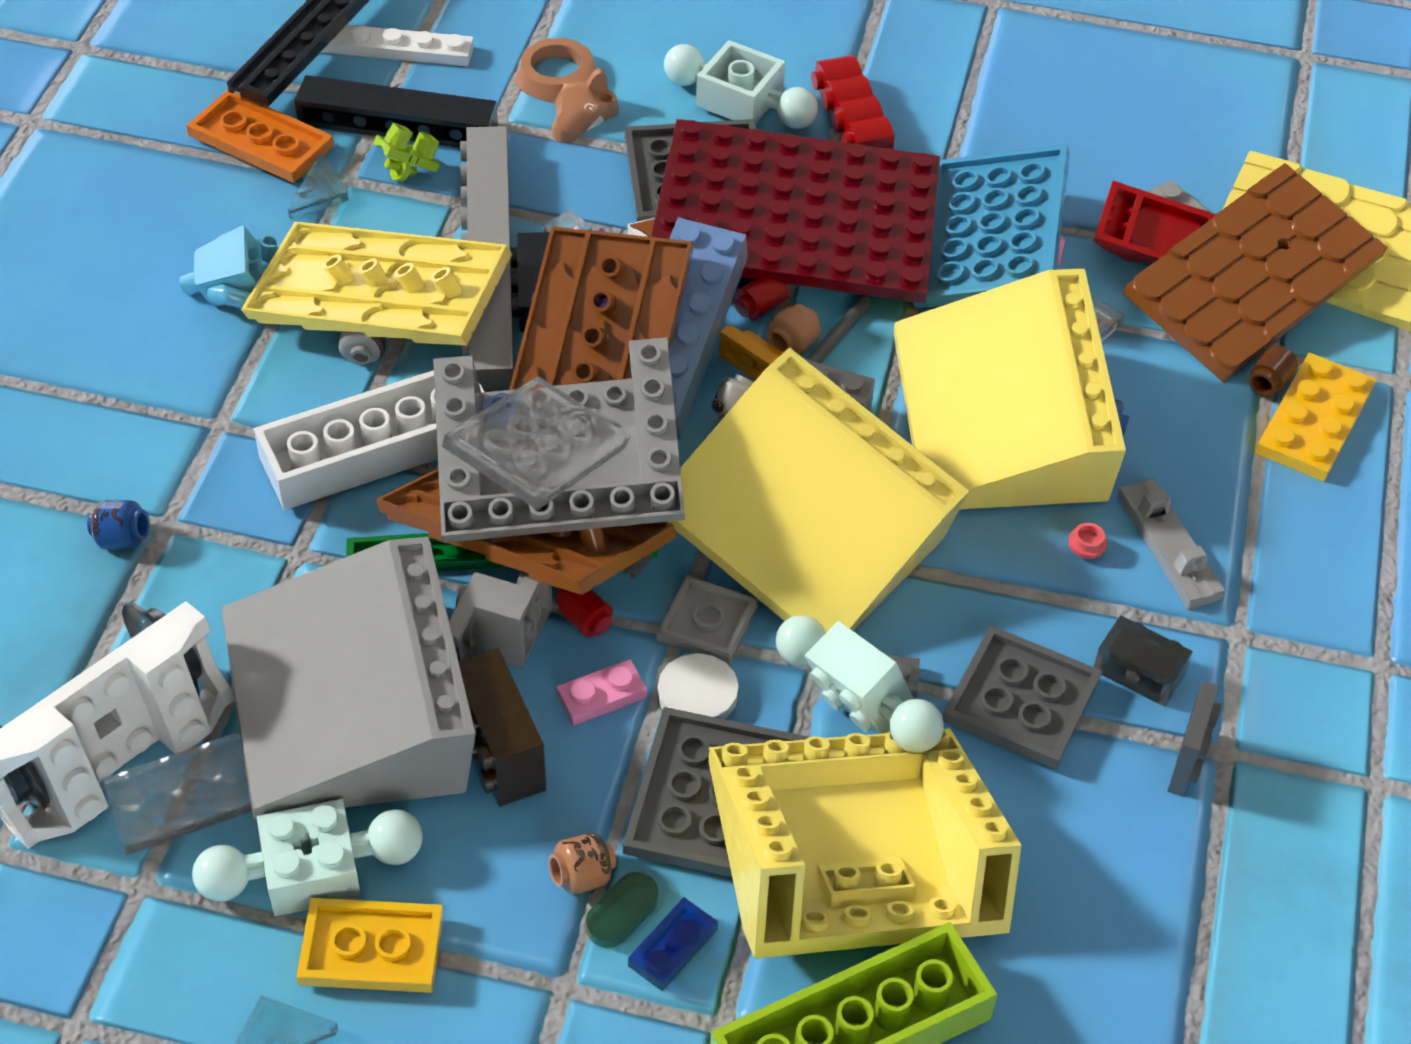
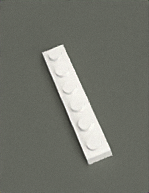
M346 25L320 53L468 67L474 49V38L458 34L450 35L427 31L398 30L396 28L386 29L364 25Z

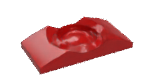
M1113 180L1093 242L1126 261L1153 264L1167 254L1170 248L1213 219L1216 214Z

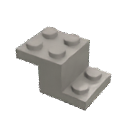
M523 571L520 572L517 584L474 572L468 585H463L460 588L456 598V608L452 616H448L458 661L499 648L505 663L523 668L552 610L551 585L532 580L530 574Z

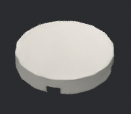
M695 653L680 656L668 663L660 674L657 691L662 710L663 707L726 719L736 707L739 685L735 672L726 662L712 655Z

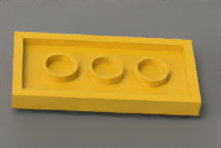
M1309 352L1260 438L1255 454L1324 482L1367 402L1377 379Z

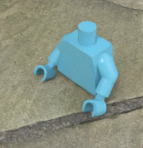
M245 225L228 233L221 234L217 239L195 251L194 271L181 276L179 279L183 292L187 296L201 292L212 306L227 305L242 308L262 276V260L270 262L278 250L276 239L272 235L267 234L256 240L255 236H252Z

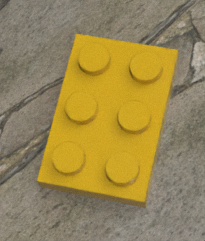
M311 898L296 975L298 986L433 993L444 915L443 905Z

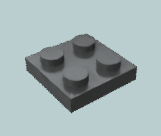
M1202 681L1182 740L1168 792L1184 796L1188 782L1196 784L1198 782L1212 741L1213 728L1216 726L1222 704L1214 702L1218 685Z

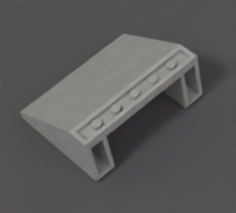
M668 338L628 341L632 379L482 393L472 355L433 359L441 536L443 542L685 520ZM505 393L512 397V401L518 403L519 413L510 427L498 430L490 427L483 420L481 404L489 396Z
M429 537L385 541L222 607V623L253 819H257L256 816L338 799H343L344 806L347 808L466 793L475 741V729Z

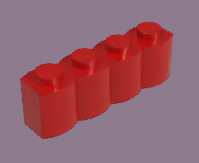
M848 55L816 61L815 71L811 73L812 86L815 91H819L823 109L829 111L834 131H839L842 142L893 149L895 135L887 117L884 116L878 99L873 95L869 81L862 74L856 57Z

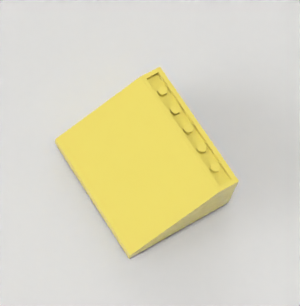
M1085 268L1047 270L895 322L893 332L912 446L969 490L960 509L1109 501L1126 448Z
M788 348L762 372L681 466L685 520L669 521L667 523L673 524L674 529L782 620L786 621L790 617L797 615H806L816 619L823 626L826 633L837 621H840L854 631L944 539L969 490L794 350Z
M950 728L943 730L942 737L936 746L922 753L908 752L899 747L893 740L890 731L883 734L864 735L852 733L845 737L823 738L813 736L806 740H769L765 743H729L724 746L709 747L708 762L743 931L754 959L902 944L948 922L952 923L961 938L1010 933L1022 845Z

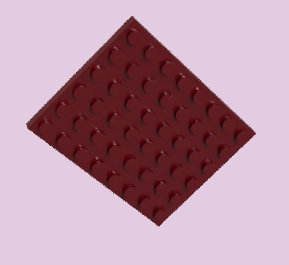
M676 119L651 237L670 239L677 218H682L746 234L748 259L741 277L773 279L785 284L925 304L928 293L940 156L900 151L892 148L865 146L857 143L851 144L827 139L802 137L793 134L767 132L759 129L753 130L729 125L697 122L695 120Z

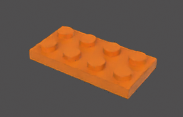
M228 90L186 125L189 136L292 183H295L334 147L333 135L268 106L243 98L241 94L236 92L232 94Z

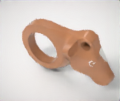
M547 38L526 49L521 57V68L514 81L519 89L527 95L556 105V119L552 123V136L557 142H574L586 131L618 115L617 97L608 89L606 73L604 69L596 68L591 52L586 46L566 38ZM560 57L569 59L579 66L578 70L563 77L544 76L533 68L542 60Z

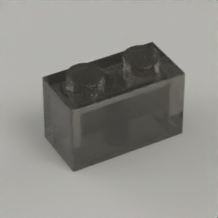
M1120 615L1099 646L1094 667L1102 670V676L1165 707L1184 678L1193 651L1175 640H1170L1146 628L1141 623L1134 622Z

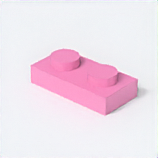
M631 659L556 686L557 697L572 726L647 699V688Z

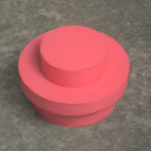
M1082 523L1070 533L1068 545L1075 555L1085 559H1095L1102 556L1106 551L1107 538L1100 526L1094 523Z

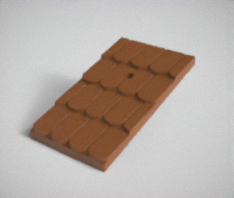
M1284 163L1251 186L1241 197L1219 211L1209 222L1170 248L1167 254L1138 273L1126 285L1122 293L1224 383L1380 259L1388 247L1377 238H1374L1369 231L1352 217H1348L1346 212L1325 195H1321L1322 193L1300 174L1297 175L1294 169Z
M552 226L509 390L632 379L628 342L632 340L667 337L670 351L682 295L685 292L694 242ZM608 298L607 305L601 308L602 300Z
M438 468L376 499L379 512L385 513L389 520L427 531L430 538L443 541L441 536ZM658 522L446 543L485 554L488 561L529 573L532 580L583 595L593 589V586L596 587L618 574L617 571H623L641 560V557H646L664 546V543L667 544L677 537L673 524Z

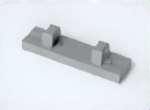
M1153 478L1138 484L1120 487L1117 498L1187 610L1222 600L1225 589L1207 563L1206 553L1200 545L1196 546L1171 507V499L1165 489L1160 490Z

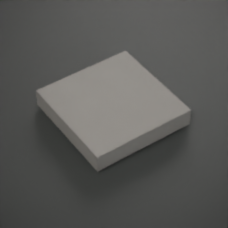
M687 575L657 631V641L693 654L712 655L726 662L728 666H731L758 611L759 600Z

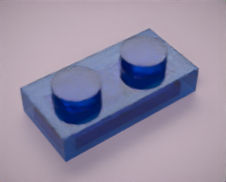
M683 897L628 957V967L663 992L718 930V921Z

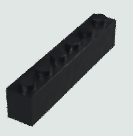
M305 75L294 99L297 120L315 128L385 137L391 125L396 123L413 132L410 141L415 142L419 132H423L437 139L439 145L460 148V141H467V127L498 126L497 102L494 100Z

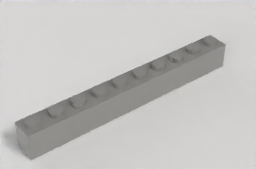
M507 126L467 127V141H460L461 161H467V163L460 164L461 184H467V186H461V206L467 207V209H461L462 230H467V233H461V240L504 244L510 250ZM511 258L508 264H506V268L497 286H495V290L486 308L483 309L484 312L475 331L471 333L472 337L468 345H462V354L473 356L478 381L484 392L509 390L514 373Z

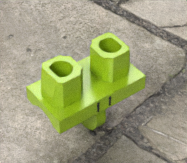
M393 123L385 137L376 135L373 144L383 148L384 155L389 157L385 160L384 167L390 169L392 180L403 182L409 175L415 176L417 174V167L437 173L440 163L434 156L439 141L432 135L419 132L414 145L410 146L408 143L413 132L402 125Z

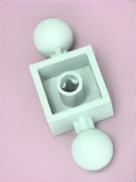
M730 40L723 45L708 64L704 62L702 53L696 47L689 44L676 45L665 56L664 70L667 77L673 83L687 86L697 81V107L731 120L755 119V124L771 107L777 110L781 122L792 129L805 128L812 124L817 117L818 102L811 91L803 87H792L783 92L784 60Z
M806 615L790 617L781 624L776 634V648L779 655L791 665L811 667L812 671L809 675L823 689L820 695L829 706L836 711L842 707L850 713L849 718L864 732H868L869 729L876 734L890 731L895 743L908 752L922 753L937 745L944 730L942 715L932 703L923 699L913 698L897 662L840 621H837L827 633L816 619Z
M343 799L256 816L262 852L243 855L239 850L228 845L212 846L203 851L196 859L192 878L197 891L202 896L212 901L222 902L238 896L244 890L249 880L266 877L268 893L274 917L309 910L311 898L361 899L354 859L373 855L376 859L388 865L404 864L413 859L419 852L423 841V833L419 822L413 815L398 809L388 810L379 814L372 821L368 830L349 833Z

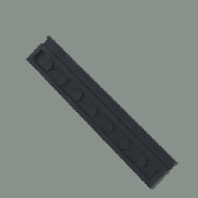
M307 0L227 81L228 92L233 94L237 91L241 94V97L269 107L370 0Z

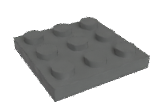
M990 625L943 713V722L1056 770L1100 681L1102 670Z

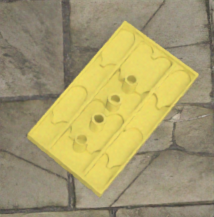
M1249 151L1245 164H1243L1223 209L1245 194L1251 186L1286 163L1296 171L1297 175L1300 174L1322 193L1321 195L1329 198L1346 212L1348 217H1352L1369 231L1374 238H1377L1388 247L1380 259L1329 298L1326 303L1411 332V203H1408L1407 199L1349 184L1345 179L1302 168L1301 164Z
M294 222L241 310L247 319H255L261 324L302 325L304 330L363 332L368 337L412 339L414 343L468 345L472 337L471 333L475 331L484 312L483 309L486 308L512 253L508 246L504 244Z

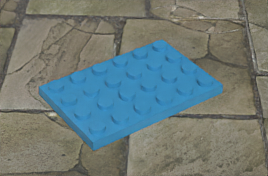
M1068 144L940 160L928 293L925 304L913 302L915 309L944 306L1047 270H1057L1070 159Z

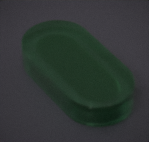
M632 872L619 879L589 910L586 916V932L589 939L594 944L605 948L615 947L623 943L655 910L658 904V886L655 880L641 872Z

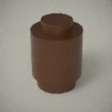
M1275 345L1269 347L1250 371L1249 385L1251 389L1264 397L1279 393L1298 369L1296 356L1292 351L1283 346Z

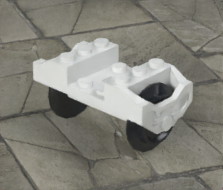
M185 601L168 614H164L157 608H150L146 611L135 603H126L122 609V616L125 627L131 637L129 641L2 727L0 725V818L9 831L28 849L39 841L73 833L87 822L96 818L98 814L109 807L99 782L112 775L116 770L138 754L144 752L158 740L177 756H180L209 735L225 707L235 701L231 687L217 668L206 637L211 631L207 619L188 602ZM197 680H199L202 686L204 687V689L201 692L199 691ZM29 800L38 808L24 816L17 805H21Z

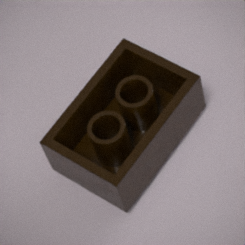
M499 648L458 661L475 729L471 761L478 760L482 769L478 770L485 793L493 792L498 806L501 807L546 791L544 743Z

